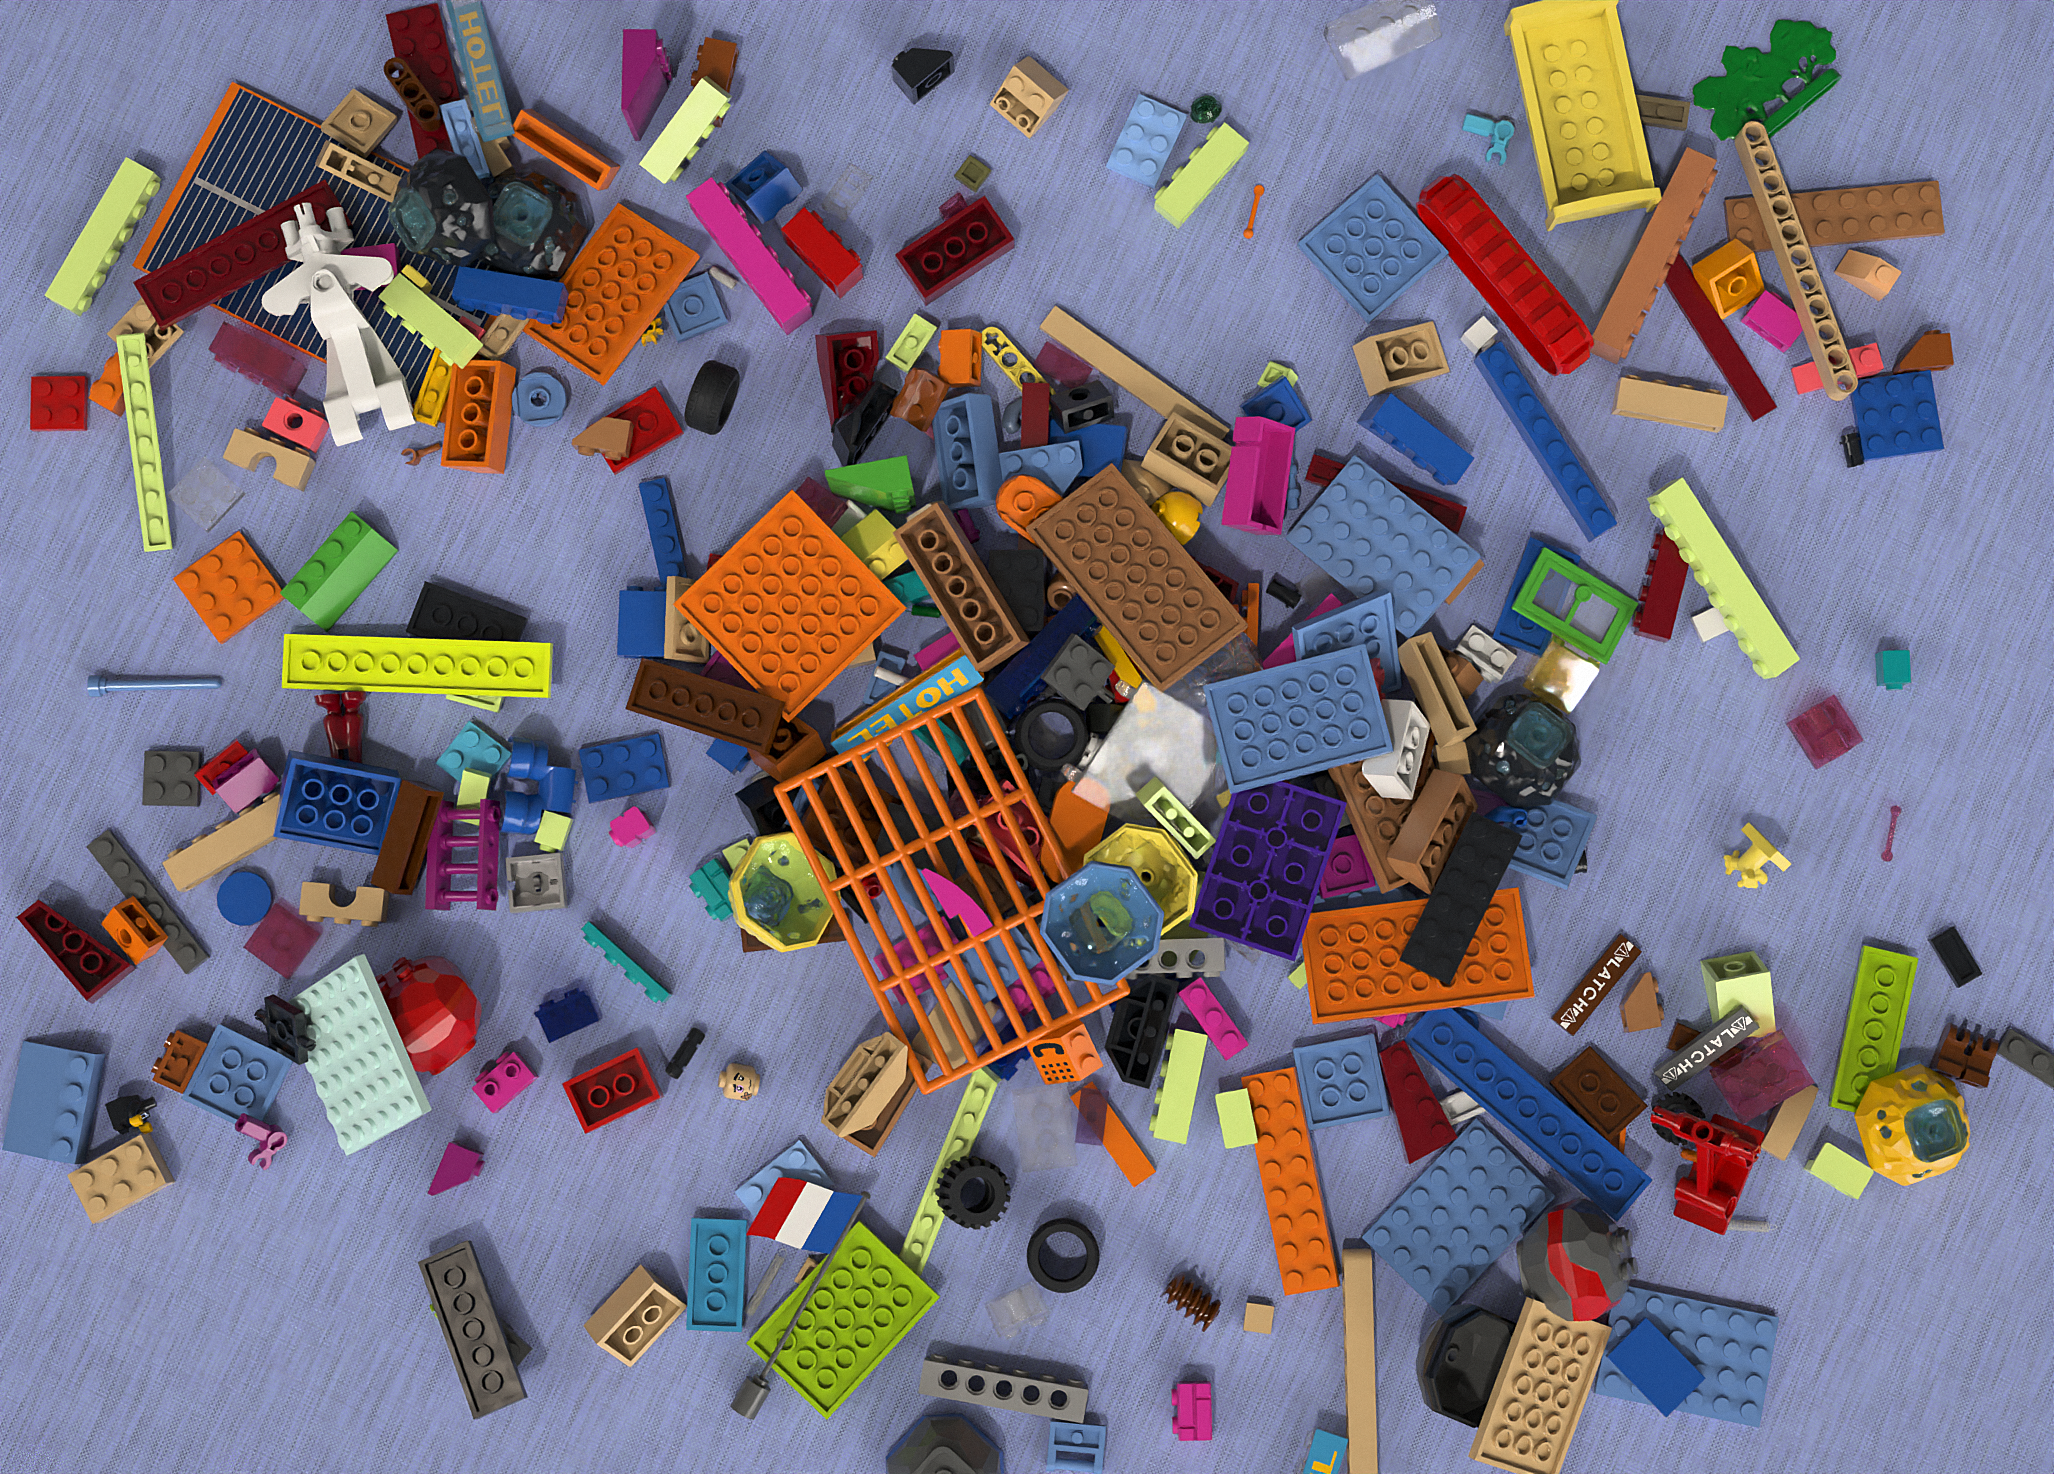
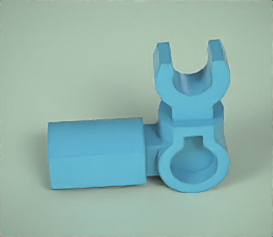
M1467 112L1462 130L1485 137L1491 135L1490 143L1493 146L1486 153L1485 162H1489L1491 155L1496 153L1500 156L1499 166H1502L1507 158L1504 149L1508 148L1510 139L1514 134L1513 125L1508 121L1493 123V119Z

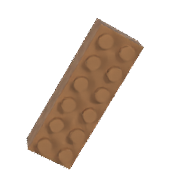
M936 502L893 532L976 671L988 672L1031 643L948 505Z

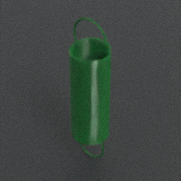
M913 605L911 608V615L940 618L941 612L937 607Z

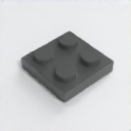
M145 751L142 805L199 807L200 781L194 776V773L201 768L202 753Z

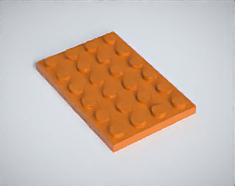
M617 203L559 280L560 283H564L569 294L562 323L552 322V324H543L536 319H530L522 331L604 386L700 256L697 252L620 203Z

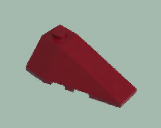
M877 330L815 335L817 362L831 428L835 419L842 417L845 405L848 402L852 403L857 394L874 383L872 382L873 374L879 360Z

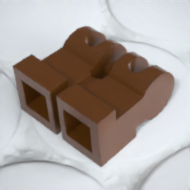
M1949 1022L1941 1034L1940 1043L1935 1050L1929 1068L1951 1079L1956 1078V1081L1975 1088H1987L1992 1062L1998 1050V1040L1988 1038L1982 1049L1984 1040L1982 1034L1976 1033L1969 1043L1971 1031L1963 1028L1956 1039L1958 1027ZM1969 1044L1968 1054L1965 1055V1054H1963V1053H1964V1050L1966 1049L1967 1045Z

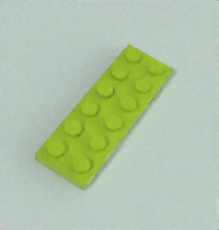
M1862 946L1828 1107L1855 1113L1869 1083L1895 1073L1919 958L1870 946ZM1881 1110L1877 1115L1878 1119H1884L1886 1112Z

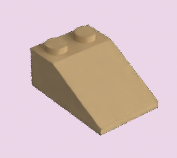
M1433 321L1371 336L1352 346L1369 397L1391 392L1450 372Z

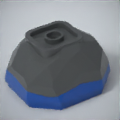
M963 1413L922 1415L885 1457L886 1474H1004L1003 1450Z

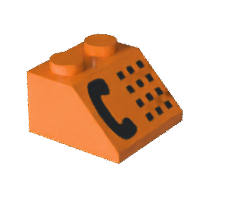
M1079 1019L1026 1045L1046 1085L1081 1081L1103 1067L1086 1027Z

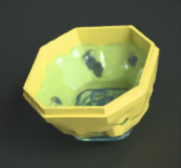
M788 831L756 837L730 876L728 897L733 910V917L741 928L779 952L816 946L833 912L794 833ZM815 850L830 882L837 879L834 863ZM838 890L836 894L841 901L840 890Z

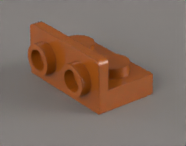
M912 368L905 377V384L900 394L893 401L890 415L902 418L918 430L927 432L950 384L928 369Z
M178 1029L176 1033L170 1032L163 1046L167 1048L163 1059L157 1058L151 1072L155 1073L152 1080L184 1094L208 1043L185 1033L182 1029Z

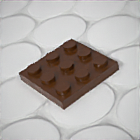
M839 766L837 770L876 847L883 824L860 777ZM826 774L817 793L854 868L857 869L870 861ZM877 787L887 808L889 802L901 805L902 800ZM810 803L801 819V823L813 846L837 858Z

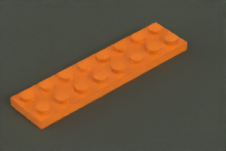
M1296 1067L1241 1077L1242 1087L1248 1090L1258 1143H1255L1254 1146L1285 1296L1339 1287L1340 1280Z

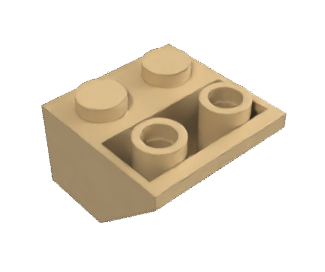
M1028 56L1012 67L989 105L1030 139L1057 110L1069 89Z
M141 297L107 335L117 343L116 335L144 333L150 369L184 331L176 323L161 330Z

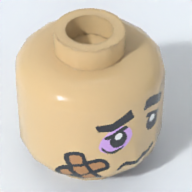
M731 1063L727 1066L726 1071H720L718 1087L723 1088V1095L726 1098L748 1101L752 1095H757L760 1074H756L753 1066Z

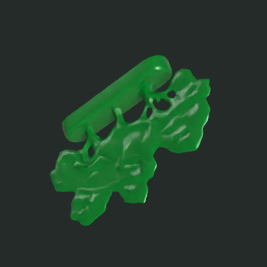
M1778 19L1770 33L1771 52L1762 54L1756 47H1746L1744 50H1740L1735 46L1725 47L1721 63L1727 71L1726 76H1708L1693 87L1692 92L1694 95V105L1706 110L1714 109L1715 113L1710 129L1721 141L1727 138L1735 140L1736 135L1751 119H1761L1763 121L1761 124L1764 126L1770 139L1830 91L1842 78L1834 68L1828 69L1816 79L1812 78L1815 65L1831 64L1836 59V50L1830 44L1833 33L1826 28L1816 29L1811 22H1793L1791 20ZM1813 55L1817 59L1814 63L1811 62V56ZM1801 57H1806L1808 67L1804 68L1806 73H1803L1799 67ZM1797 70L1799 74H1791V71ZM1790 78H1801L1806 87L1790 99L1782 91V85ZM1780 98L1785 104L1768 117L1763 104L1766 101ZM1751 107L1755 113H1748L1747 108Z

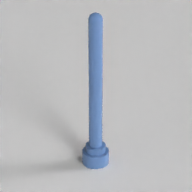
M90 675L87 688L90 697H102L103 694H108V691L218 689L221 687L222 682L218 678L108 680L103 678L102 675Z

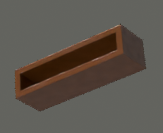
M402 780L374 868L371 884L392 894L412 895L444 795L443 791L421 781Z

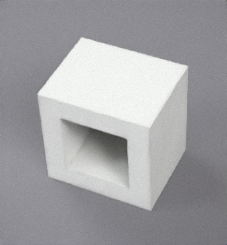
M1482 316L1463 334L1460 340L1476 355L1480 350L1484 352L1496 343L1493 338L1498 330Z

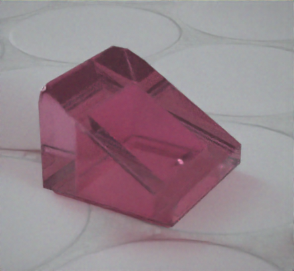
M960 192L939 207V216L944 222L968 207Z

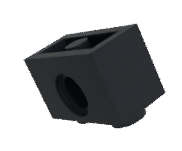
M1100 380L1050 396L1052 418L1064 434L1115 418L1112 395Z

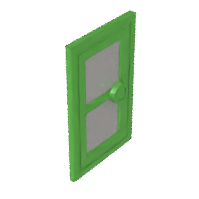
M1543 547L1511 609L1606 665L1639 603L1548 548Z

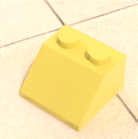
M877 509L870 512L840 537L842 542L880 581L908 559L893 534L897 529Z

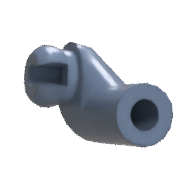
M1022 398L1008 405L1004 410L1001 423L1009 434H1014L1020 429L1017 421L1022 413Z

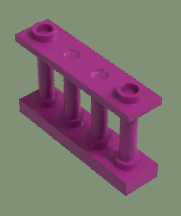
M480 799V808L454 809V802L441 801L427 846L425 909L450 911V902H477L476 909L496 911L499 897L497 878L499 820L501 818L500 801ZM480 819L479 836H453V820ZM452 847H479L478 863H452ZM478 874L477 891H451V875Z

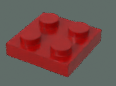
M86 376L31 377L30 430L33 432L87 431L88 378Z

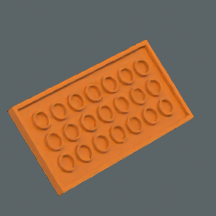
M1519 887L1496 890L1450 985L1399 961L1429 898L1310 913L1302 938V948L1313 1025L1534 998L1535 994Z

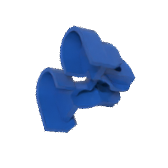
M511 736L508 738V742L513 743L512 756L506 777L528 778L537 781L538 790L537 794L528 795L524 792L504 791L506 806L503 824L499 827V833L532 835L538 832L541 811L571 814L572 803H576V800H573L574 786L579 782L575 781V769L547 766V743L527 737Z

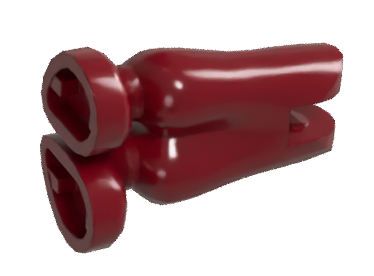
M366 691L314 696L316 705L327 710L323 724L331 758L344 760V749L348 748L350 761L362 763L364 716L360 711V705L366 700ZM342 701L346 708L344 716L342 714Z

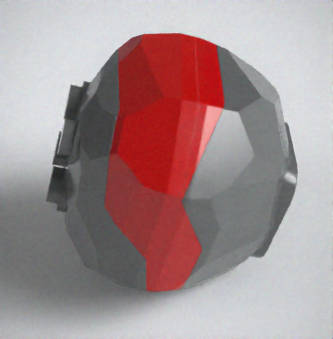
M1586 1199L1572 1200L1549 1208L1516 1245L1518 1265L1525 1295L1532 1296L1533 1299L1544 1303L1549 1311L1566 1321H1591L1600 1317L1619 1304L1629 1288V1282L1633 1274L1638 1273L1637 1260L1635 1257H1632L1630 1247L1633 1246L1631 1230L1618 1227L1598 1205Z

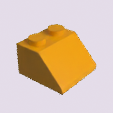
M1736 238L1691 266L1696 281L1721 320L1756 299L1765 291L1754 252Z

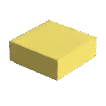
M407 264L401 271L424 294L427 295L432 289L429 281L411 265Z

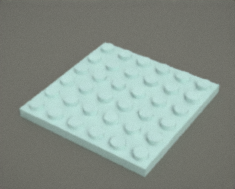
M365 954L353 958L288 1001V1003L304 1012L307 1018V1025L305 1026L306 1035L316 1041L314 1043L316 1044L315 1049L308 1051V1062L305 1065L314 1079L317 1094L323 1100L328 1120L333 1124L338 1136L339 1146L344 1150L346 1156L358 1152L432 1110Z

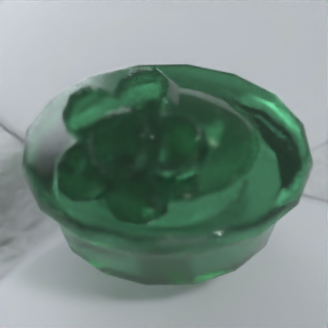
M1201 96L1192 103L1190 117L1196 123H1213L1222 112V105L1213 96Z

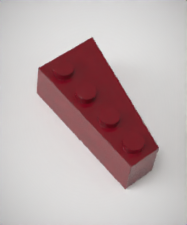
M39 899L16 917L85 1000L92 1004L136 969Z
M1399 1040L1379 1051L1378 1057L1382 1077L1387 1089L1405 1163L1410 1165L1458 1137L1405 1041Z

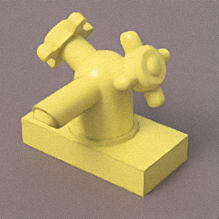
M1749 822L1741 831L1752 841L1750 848L1740 858H1738L1740 853L1738 850H1735L1732 855H1724L1723 857L1726 867L1725 873L1727 875H1731L1735 869L1742 872V880L1737 882L1738 887L1744 886L1756 889L1758 888V881L1762 885L1766 884L1768 881L1767 874L1760 867L1768 860L1775 863L1783 872L1791 865Z

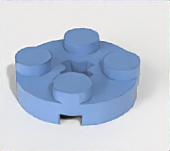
M543 372L531 373L522 378V381L514 388L512 393V406L521 420L533 427H547L561 420L567 406V395L560 382ZM538 393H541L545 398L547 397L546 402L540 407L536 403H532V400L537 398Z

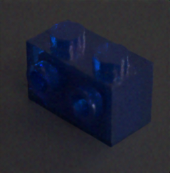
M1011 1022L998 1034L1003 1044L1018 1037ZM991 1044L979 1056L993 1050ZM1024 1046L981 1069L997 1084L1003 1078L1008 1082L1018 1071L1015 1065L1022 1058L1026 1062L1031 1055L1027 1047Z

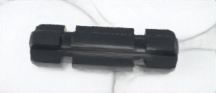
M691 1028L687 1035L689 1037L688 1040L682 1042L673 1056V1063L670 1062L666 1067L665 1072L669 1076L678 1079L684 1071L682 1069L683 1066L686 1067L697 1051V1044L701 1045L705 1034L697 1028Z

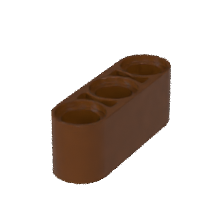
M398 57L388 59L383 69L392 89L422 129L428 132L437 130L442 124V115L437 104L403 59ZM395 71H404L401 76L392 77V74ZM410 92H419L415 98H407ZM434 112V116L432 118H422L425 113Z

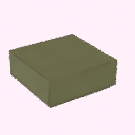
M969 155L954 175V178L976 193L992 172L987 166Z

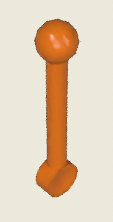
M1257 185L1254 188L1255 198L1247 229L1243 232V236L1246 239H1250L1254 235L1252 228L1260 197L1264 194V187L1261 185Z

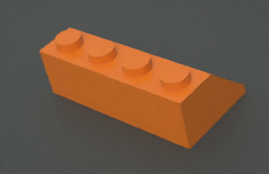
M470 360L463 369L455 363L452 365L440 466L476 473L504 474L512 410V393L516 376L515 367L503 361Z

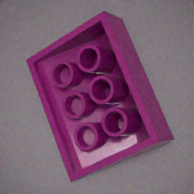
M623 29L621 110L635 141H641L668 90V81L673 80V65L670 64V57L667 56L663 39H659L656 29Z

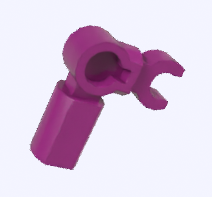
M245 1113L241 1114L235 1123L236 1131L260 1141L259 1148L254 1149L249 1154L248 1161L254 1165L258 1159L263 1158L259 1165L263 1170L268 1169L272 1162L271 1156L275 1155L287 1143V1136L282 1128L275 1124L269 1125Z

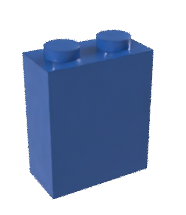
M627 586V590H620L618 657L624 659L672 660L664 658L667 587H654V591H643V587Z

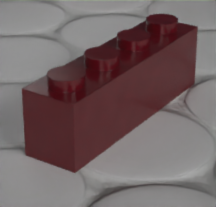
M1663 528L1659 533L1654 534L1651 549H1655L1653 559H1648L1645 575H1648L1646 585L1641 586L1638 600L1642 601L1640 611H1635L1632 626L1635 627L1634 635L1666 643L1671 639L1689 564L1681 558L1678 546L1666 535Z

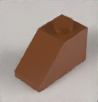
M1941 330L1924 332V335L1912 345L1892 370L1893 375L1931 370V372L1945 371L1954 365L1950 333L1941 334Z

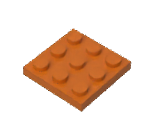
M240 531L233 534L173 578L220 644H224L286 599L280 594L283 590Z

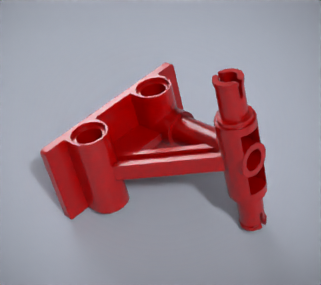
M1656 1106L1653 1111L1663 1117L1651 1114V1122L1672 1129L1675 1136L1695 1143L1697 1148V1163H1693L1688 1177L1683 1176L1676 1186L1674 1197L1678 1202L1673 1212L1674 1216L1717 1234L1725 1235L1752 1166L1759 1158L1757 1154L1761 1153V1144L1765 1133L1718 1114H1713L1709 1122L1686 1112L1677 1114L1661 1108V1106Z

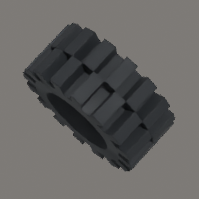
M1673 1092V1096L1667 1093L1664 1095L1665 1100L1659 1098L1656 1101L1661 1108L1673 1112L1677 1109H1683L1688 1114L1701 1119L1705 1118V1113L1701 1111L1702 1107L1685 1093ZM1656 1123L1652 1124L1656 1133L1667 1142L1678 1146L1679 1143L1683 1146L1688 1145V1140L1675 1136L1672 1129Z

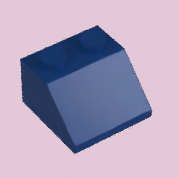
M766 150L725 184L745 209L762 225L772 220L779 210L786 204L793 202L797 195L803 191L788 168Z

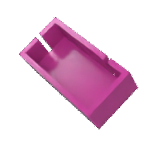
M1261 416L1236 417L1233 431V441L1236 442V447H1232L1221 525L1241 529V531L1254 535H1281L1295 436L1294 427Z

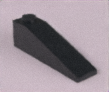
M834 751L825 754L810 768L838 755L839 753L837 751ZM846 764L841 765L842 767L847 769ZM825 773V774H823V775H821V776H819V777H817V778H820V779L823 780L827 773ZM771 775L758 779L735 793L743 815L758 837L793 831L791 826L785 824L787 818L773 790L775 785L780 782ZM801 785L787 792L792 805Z

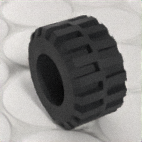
M963 1156L960 1157L961 1161H951V1167L949 1169L945 1167L941 1171L945 1174L943 1178L938 1177L937 1183L940 1184V1188L935 1189V1195L939 1196L937 1203L943 1209V1214L967 1229L971 1227L977 1230L980 1229V1226L987 1228L991 1226L990 1222L992 1220L998 1222L1001 1219L998 1214L1006 1212L1007 1207L1004 1204L1005 1202H1010L1011 1197L1007 1195V1191H1010V1184L1005 1182L1007 1180L1006 1175L1000 1171L1001 1169L998 1166L977 1156H971V1158ZM980 1177L985 1183V1195L979 1204L966 1208L962 1205L960 1199L961 1189L968 1180Z

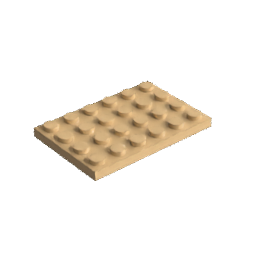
M1526 1297L1468 1457L1516 1474H1559L1612 1328L1593 1320L1581 1322L1566 1321L1549 1311L1544 1303Z

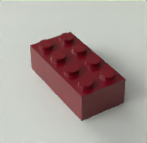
M984 195L896 253L895 259L897 265L925 306H927L1015 248V239Z

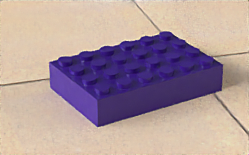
M1283 781L1232 793L1189 927L1295 962L1347 803Z

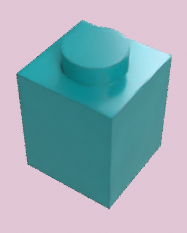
M1886 650L1875 654L1877 686H1886L1887 691L1903 690L1904 685L1911 683L1910 650Z

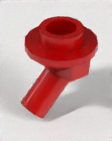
M873 873L860 879L870 900L875 899L882 893L883 887L878 877Z

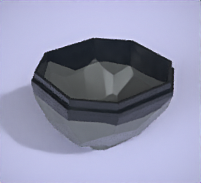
M1476 1305L1451 1306L1437 1321L1431 1324L1418 1350L1415 1371L1424 1403L1436 1413L1472 1428H1479L1517 1323Z

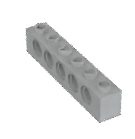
M1225 938L1160 939L1158 953L1150 958L1149 964L1146 967H1137L1126 975L1125 979H1138V974L1143 973L1165 978V973H1176V978L1193 977L1192 972H1203L1204 977H1220V971H1226ZM1095 941L1082 942L1092 954L1101 955ZM1107 941V942H1108L1110 948L1113 949L1115 946H1117V945H1118L1119 943H1121L1122 941ZM1131 941L1126 945V947L1131 950H1135L1136 948L1144 947L1149 943L1143 941ZM1194 950H1200L1205 955V961L1200 966L1192 964L1190 960V955ZM1166 951H1173L1177 955V963L1172 967L1165 965L1163 962V955ZM1059 961V970L1062 976H1066L1067 981H1081L1072 979Z
M931 1354L930 1358L925 1357L919 1394L1083 1423L1089 1388L1083 1386L1084 1381L1068 1379L1067 1383L1056 1381V1376L1040 1374V1378L1029 1376V1371L1013 1369L1012 1373L1001 1371V1366L986 1364L985 1368L974 1366V1361L958 1359V1363L947 1361V1356ZM944 1371H954L957 1375V1381L951 1385L945 1384L941 1378ZM972 1376H981L985 1381V1385L978 1390L971 1388L969 1379ZM1001 1380L1009 1381L1012 1385L1011 1392L1005 1395L1000 1394L996 1389L997 1383ZM1029 1385L1036 1386L1040 1392L1038 1397L1032 1400L1027 1399L1023 1394L1024 1389ZM1061 1390L1066 1393L1067 1399L1063 1404L1058 1405L1052 1402L1051 1394L1054 1391Z

